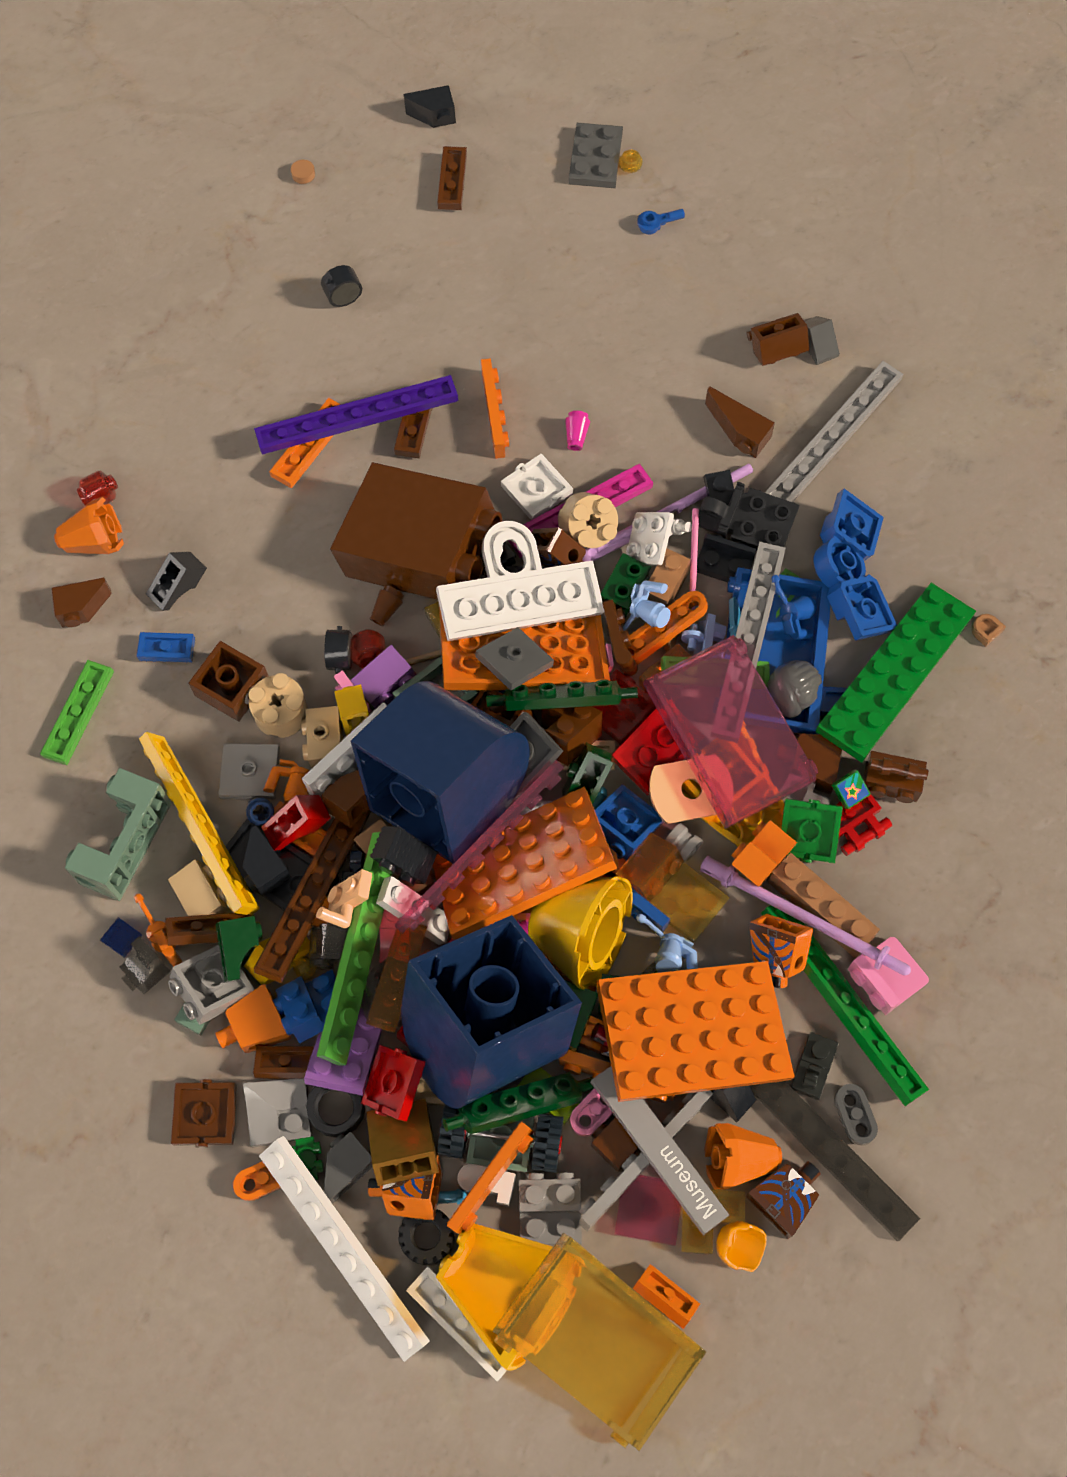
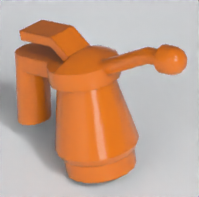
M280 759L279 766L272 767L263 791L273 793L280 776L289 777L283 794L284 804H287L296 795H309L302 777L310 770L299 767L294 761Z
M136 894L134 900L136 903H139L150 922L146 935L151 941L152 947L156 951L162 952L173 967L182 963L181 957L174 949L176 945L168 946L165 922L155 921L143 901V896Z

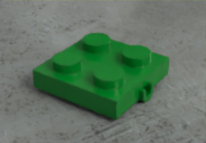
M786 798L781 829L797 842L788 855L792 853L795 857L801 858L800 861L812 863V860L835 863L843 806L820 803V800L809 799V801Z

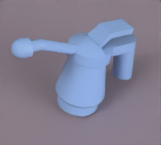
M645 580L642 584H634L631 593V616L623 626L624 631L635 617H640L652 627L663 628L668 623L671 615L670 610L662 603L647 600L650 592L664 594L668 587L666 583Z
M638 914L636 916L638 922L647 924L661 938L660 949L655 957L658 973L679 971L682 966V957L686 959L687 970L698 969L697 952L691 948L694 945L693 942L674 933L664 934L650 920L646 919L645 915Z

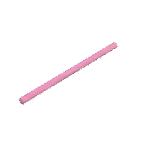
M698 508L692 509L689 592L696 591Z

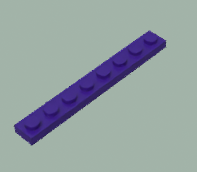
M448 375L254 428L261 454L263 455L459 400L452 377Z

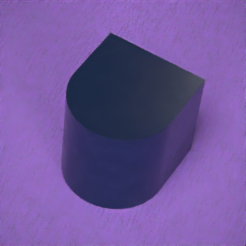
M431 681L418 682L402 691L350 741L369 810L393 826L403 828L407 833H410L426 844V846L434 849V851L438 852V855L454 865L509 807L523 782L530 755L529 743L524 735Z
M511 915L409 960L401 1007V1019L411 1056L426 1061L422 1078L431 1091L444 1104L457 1109L564 1056L569 1049L582 1002Z

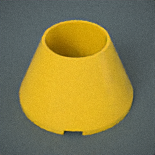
M618 876L595 878L532 908L528 923V936L582 990L585 988L589 989L590 985L597 987L596 982L598 979H602V974H608L620 952L626 933L622 932L625 916L631 917L633 893L630 882Z

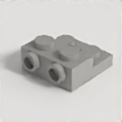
M219 945L172 967L170 980L168 981L172 993L175 996L181 995L185 1001L183 1008L187 1017L190 1020L196 1019L199 1025L224 1013L228 1006L238 1002L254 990L241 968L239 980L224 983Z
M541 1173L525 1174V1180H519L520 1237L546 1245H582V1229L578 1223L581 1218V1213L579 1212L581 1209V1180L574 1179V1173H557L556 1179H544V1174Z

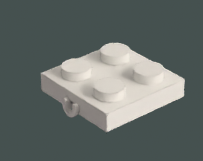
M542 454L525 465L520 463L513 473L501 480V487L531 520L551 510L573 494L571 485Z

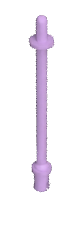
M709 855L703 860L700 872L720 881L721 886L725 888L735 886L875 960L874 968L877 970L884 965L901 975L906 976L910 974L911 968L908 964L888 954L890 951L889 946L879 950L739 876L734 866L728 867Z

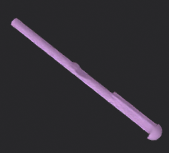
M746 464L731 472L733 483L753 473L752 466ZM704 486L657 512L673 513L677 511V514L681 513L686 507L707 497L706 487ZM632 525L617 532L616 537L607 544L598 548L585 549L586 553L582 560L584 562L593 560L594 562L628 544Z

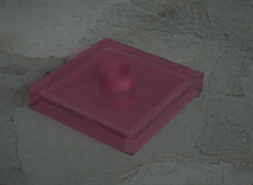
M639 1175L620 1196L615 1236L676 1246L681 1205L661 1178Z

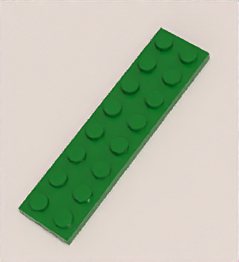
M931 582L820 722L815 732L862 763L973 618L976 610Z

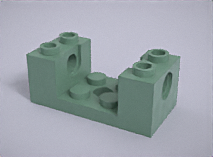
M119 768L116 775L111 776L107 783L106 793L117 802L116 806L119 811L127 814L121 834L111 843L110 854H105L78 842L75 850L73 849L69 852L65 869L80 885L118 901L123 897L172 804L159 783Z

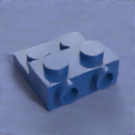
M623 784L595 809L609 847L616 852L617 859L623 858L627 862L645 845L647 839L664 822L654 808Z
M332 969L307 983L300 976L275 990L278 997L273 999V1002L279 1014H285L286 1016L281 1019V1023L288 1035L294 1034L299 1043L323 1031L336 980Z

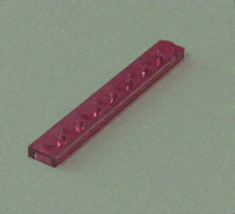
M555 760L394 926L402 934L408 928L414 931L425 920L422 914L429 907L434 911L445 899L442 893L448 887L454 890L465 879L462 873L469 866L474 870L485 858L481 853L488 846L493 850L505 838L501 833L507 827L513 830L524 818L520 813L526 807L532 810L543 799L539 794L545 788L551 791L562 779L559 773L564 767Z

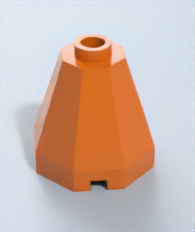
M103 497L89 502L56 528L54 539L57 546L66 553L111 554L119 551L124 543L123 539L118 540L117 533H122V528L113 507L110 504L104 505L103 503L106 500Z
M717 1123L708 1128L704 1150L705 1157H711L712 1165H706V1172L714 1190H726L776 1171L778 1165L782 1162L781 1148L777 1146L772 1138L729 1123Z

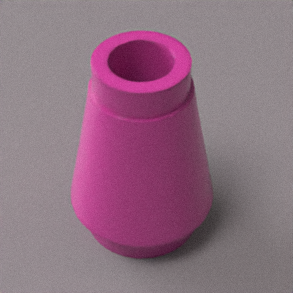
M571 411L565 419L567 448L570 450L580 451L583 448L590 425L589 415L586 412Z

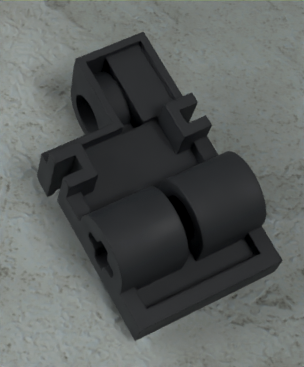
M737 482L729 505L712 497H704L699 509L698 527L720 534L724 538L727 537L728 532H731L732 541L736 540L746 543L750 547L755 548L756 551L758 550L759 542L784 547L800 507L798 504L753 488H749L748 493L745 494V484Z

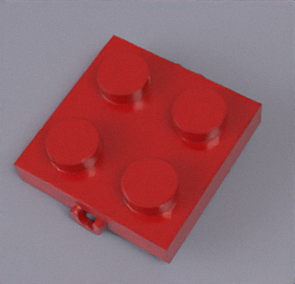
M379 1045L361 1103L375 1109V1113L385 1117L389 1115L398 1120L407 1121L426 1061L408 1055V1051Z

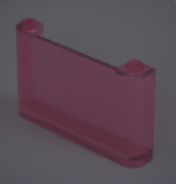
M734 635L645 679L643 682L644 687L725 830L813 784L818 773L815 763L806 757L747 655L748 650L745 642L741 638L737 639Z

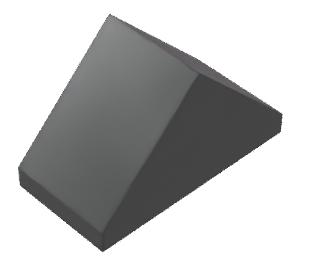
M818 316L805 320L808 328L809 353L816 365L839 357L840 353L832 320Z

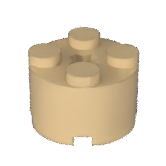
M587 492L573 494L568 497L563 508L559 511V528L583 547H601L617 535V511L612 502L603 496Z
M278 673L260 680L250 689L248 695L249 708L258 728L263 733L285 738L297 733L301 729V719H306L305 709H308V705L301 687L295 680L286 674Z

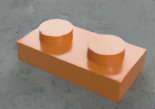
M651 1264L632 1288L682 1329L685 1328L700 1306L697 1300Z

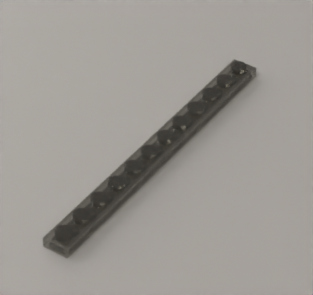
M655 961L640 975L658 973ZM785 1081L749 1085L753 1094L897 1242L920 1220L917 1214Z

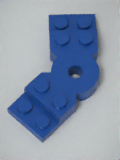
M844 488L837 493L832 512L825 516L820 533L823 545L815 551L813 560L818 577L829 588L827 598L837 621L846 619L856 641L891 633L897 624L877 579L870 574L865 576L866 567L864 561L874 555L884 517Z

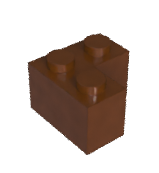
M593 706L541 709L542 727L546 729L545 732L563 750L556 760L566 766H569L572 761L580 756L586 742L592 745L602 736V711Z

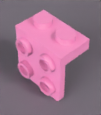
M889 937L876 948L882 950L883 947L889 946V955L910 966L911 972L909 975H901L884 965L877 970L874 968L875 960L863 954L853 960L848 968L852 979L859 986L863 987L869 995L872 1004L878 1010H881L885 1016L929 982L925 972L895 937Z

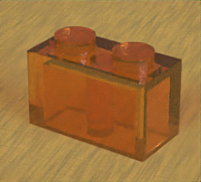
M651 832L616 872V876L627 879L632 889L651 902L662 891L663 886L679 871L684 860L675 845Z

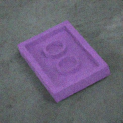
M360 1008L346 1065H336L317 1057L322 1032H320L304 1077L305 1084L363 1096L385 1024L386 1013Z

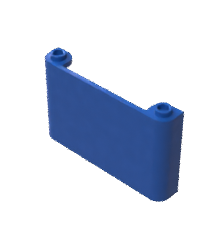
M738 567L735 577L730 576L727 592L731 593V598L736 597L738 600L741 614L752 570ZM779 574V584L784 595H786V599L790 595H795L791 600L793 601L798 596L804 595L810 596L815 600L817 604L816 613L808 620H799L801 629H811L814 636L812 639H793L790 634H785L781 616L779 615L776 618V612L782 606L783 601L778 597L779 594L775 590L758 661L769 662L770 675L778 666L793 660L809 662L818 670L822 683L818 687L815 702L803 709L798 716L792 718L782 717L771 708L767 700L766 690L751 689L743 721L745 725L798 734H816L817 732L815 731L820 719L831 608L827 598L829 588L822 581ZM729 617L723 659H730L731 656ZM722 688L719 690V698H714L712 714H716Z

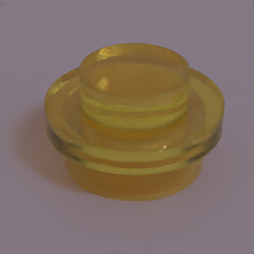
M626 150L619 158V167L627 173L637 172L642 167V157L636 150Z

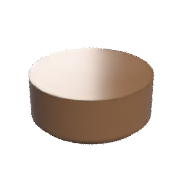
M304 159L294 162L291 166L293 180L299 184L311 182L315 177V169L312 162Z

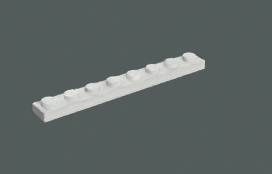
M282 1136L276 1139L259 1157L405 1362L430 1342L286 1138Z

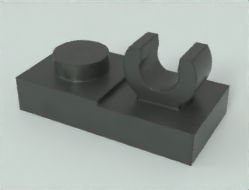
M810 1032L790 1089L819 1100L839 1043Z

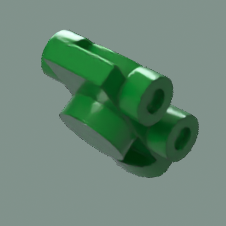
M314 1136L295 1139L296 1145L291 1147L316 1181L319 1180L318 1173L324 1172L323 1161L317 1160L316 1154L322 1153L320 1141L315 1142Z

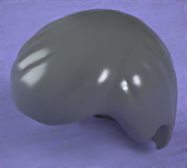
M793 660L778 666L770 675L766 687L767 700L771 708L782 717L792 718L798 716L803 709L812 705L817 699L818 687L822 683L821 675L813 665L806 661Z

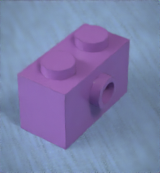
M390 645L350 681L355 686L361 684L364 697L377 709L382 703L390 704L393 700L392 693L416 676L417 673L397 650Z

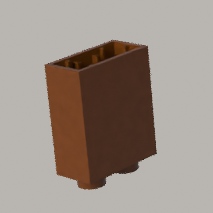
M372 462L330 550L345 577L384 587L388 585L400 591L438 600L437 586L480 579L482 573V558L480 555L482 553L483 539L492 526L502 522V515L500 512L495 511L486 487Z

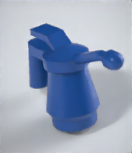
M773 575L771 578L772 583L775 584V588L784 603L780 607V616L785 634H790L793 639H812L814 636L811 629H801L799 620H808L816 613L817 604L815 600L810 596L803 595L788 602L780 587L779 576Z

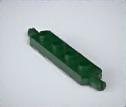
M605 679L587 683L572 681L568 684L559 685L543 683L535 687H527L521 684L513 690L506 689L503 695H486L487 707L504 706L506 711L617 705L621 702V699H638L637 687L620 688L617 681Z
M570 1072L489 1094L459 1108V1115L444 1118L443 1127L446 1132L463 1127L471 1135L581 1102L582 1092L594 1089L591 1084L593 1077L577 1081Z

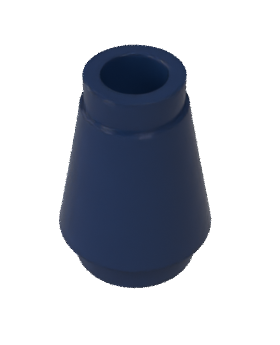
M255 797L250 799L246 808L248 820L255 825H264L274 816L273 804L265 798ZM257 805H261L258 811H253Z

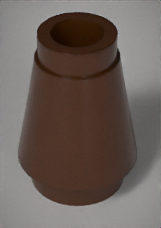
M385 585L384 589L379 591L370 620L383 627L403 604L402 599L404 595L397 589Z

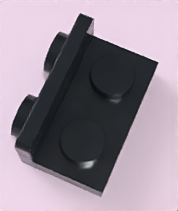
M707 533L697 559V573L728 583L730 576L735 577L738 567L751 569L756 549L746 543H736L725 539L721 535Z

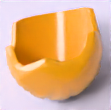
M744 1221L731 1222L722 1227L716 1240L718 1256L732 1269L754 1272L758 1268L764 1254L766 1233L759 1227Z

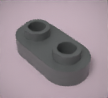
M855 1084L842 1086L836 1092L834 1102L846 1135L854 1144H869L875 1139L878 1126L865 1092ZM846 1096L854 1099L853 1106H848L845 1103L844 1098ZM856 1125H862L865 1128V1135H859L856 1132Z

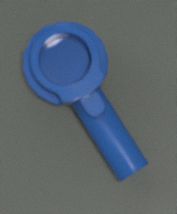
M683 209L663 214L645 211L638 216L637 224L642 233L651 235L660 230L662 225L685 218V213Z

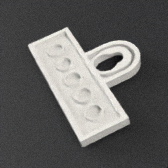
M503 521L495 524L489 529L483 539L482 556L487 578L441 585L436 588L447 641L514 630L517 627L522 629L591 617L604 613L593 560L542 569L533 534L527 527L515 521ZM507 540L515 542L518 550L522 553L524 567L518 573H510L501 565L502 545Z

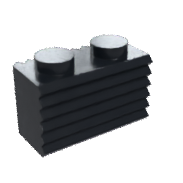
M382 827L377 843L374 844L375 848L372 849L373 853L370 854V857L379 863L378 868L386 873L397 874L399 876L398 880L404 885L413 887L414 884H426L438 852L426 846V844L410 833H407L403 828Z

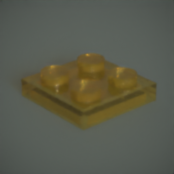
M684 863L652 900L651 904L670 918L669 925L694 943L729 901L730 897Z

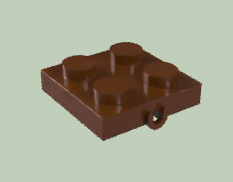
M201 1079L200 1083H175L171 1144L173 1146L195 1145L196 1148H208V1145H233L237 1084L235 1082L212 1083V1080Z

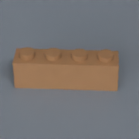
M792 853L772 872L768 883L792 904L868 944L879 932L880 929ZM833 939L855 959L860 954V952Z

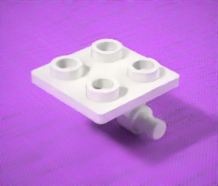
M637 512L632 523V531L626 554L647 565L661 566L669 536L690 532L692 524L684 522L682 519H673L674 514L670 512Z

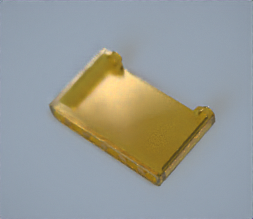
M565 1233L561 1235L492 1330L497 1334L493 1341L509 1353L514 1348L612 1428L613 1432L610 1436L626 1449L630 1443L638 1451L645 1444L706 1354L702 1347Z

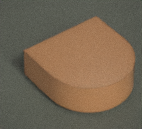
M982 614L975 619L971 630L974 637L986 647L1005 630L1006 626L995 616Z

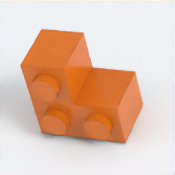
M771 820L767 824L762 821L752 832V835L755 837L753 841L749 842L748 845L741 843L731 855L735 859L732 865L758 887L765 882L797 844L794 839Z

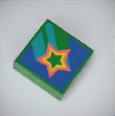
M858 770L849 772L831 784L844 809H850L871 795Z

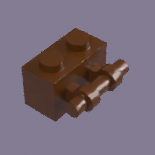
M799 313L751 328V331L747 332L748 340L753 342L754 354L762 366L774 364L779 360L798 356L809 351L807 324Z
M871 751L866 760L863 781L874 797L888 796L896 798L897 801L902 803L917 802L923 792L924 780H927L929 770L926 769L927 762Z

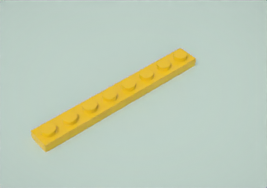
M145 732L139 738L144 748L143 752L151 760L156 776L163 782L167 790V796L174 802L179 811L178 816L186 824L191 840L202 853V860L214 875L215 884L225 895L227 906L234 913L252 916L260 908L165 737Z

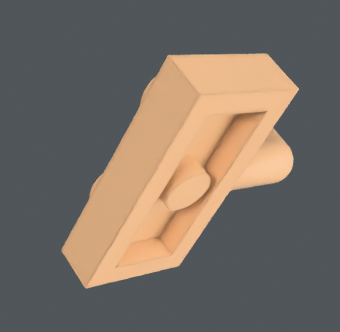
M362 869L334 886L328 895L329 908L320 907L316 917L338 927L348 928L351 924L353 908L368 900L372 873Z

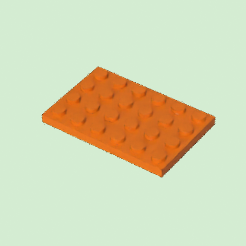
M439 606L443 688L446 690L509 689L475 655L476 650L510 631L447 641ZM601 615L521 629L554 659L553 667L522 685L535 687L543 683L559 685L568 684L572 681H580L582 683L596 682L603 679L610 681Z
M585 787L570 792L498 827L492 828L455 865L438 854L433 864L448 927L454 940L508 916L521 913L617 869Z
M768 961L598 979L596 982L618 1102L788 1081L794 1078Z

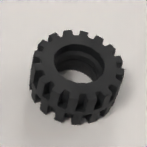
M436 1209L434 1220L404 1217L401 1227H399L398 1240L402 1251L411 1261L422 1265L436 1264L444 1259L452 1250L455 1234L447 1226L449 1218L445 1213ZM422 1223H433L439 1230V1241L431 1249H421L414 1242V1232Z

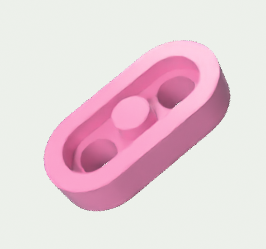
M595 1088L571 1113V1128L577 1135L582 1137L591 1136L602 1123H605L613 1115L610 1108L600 1102L601 1096ZM584 1116L591 1120L590 1125L587 1127L579 1123V1120Z

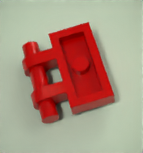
M869 795L850 809H844V807L842 809L839 838L844 835L848 840L846 844L840 847L845 856L854 851H861L865 848L866 843L874 838L879 839L885 835L887 829L892 827V822L889 818L885 817L878 821L874 816L882 808L872 795ZM841 802L836 804L838 806H843ZM865 822L868 829L858 835L854 828Z

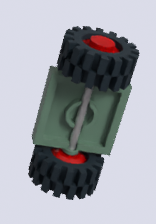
M445 1104L439 1132L438 1156L463 1159L467 1138H470L466 1163L488 1166L519 1122H523L533 1130L535 1116L471 1135L463 1127L446 1132L443 1127V1119L459 1115V1108H451ZM546 1114L539 1115L536 1135H531L533 1142L530 1147H534L532 1170L556 1173L558 1157L561 1152L563 1117ZM530 1147L524 1154L519 1152L507 1169L527 1172Z

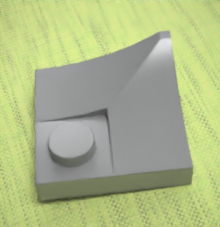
M304 1079L243 1083L250 1146L252 1148L271 1145L282 1136L288 1142L296 1141L295 1139L312 1137L311 1121L308 1118L306 1109L308 1089Z

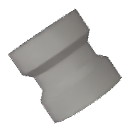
M679 823L667 836L663 845L669 850L678 852V857L687 862L700 848L703 840L697 835L692 836L688 832V828Z

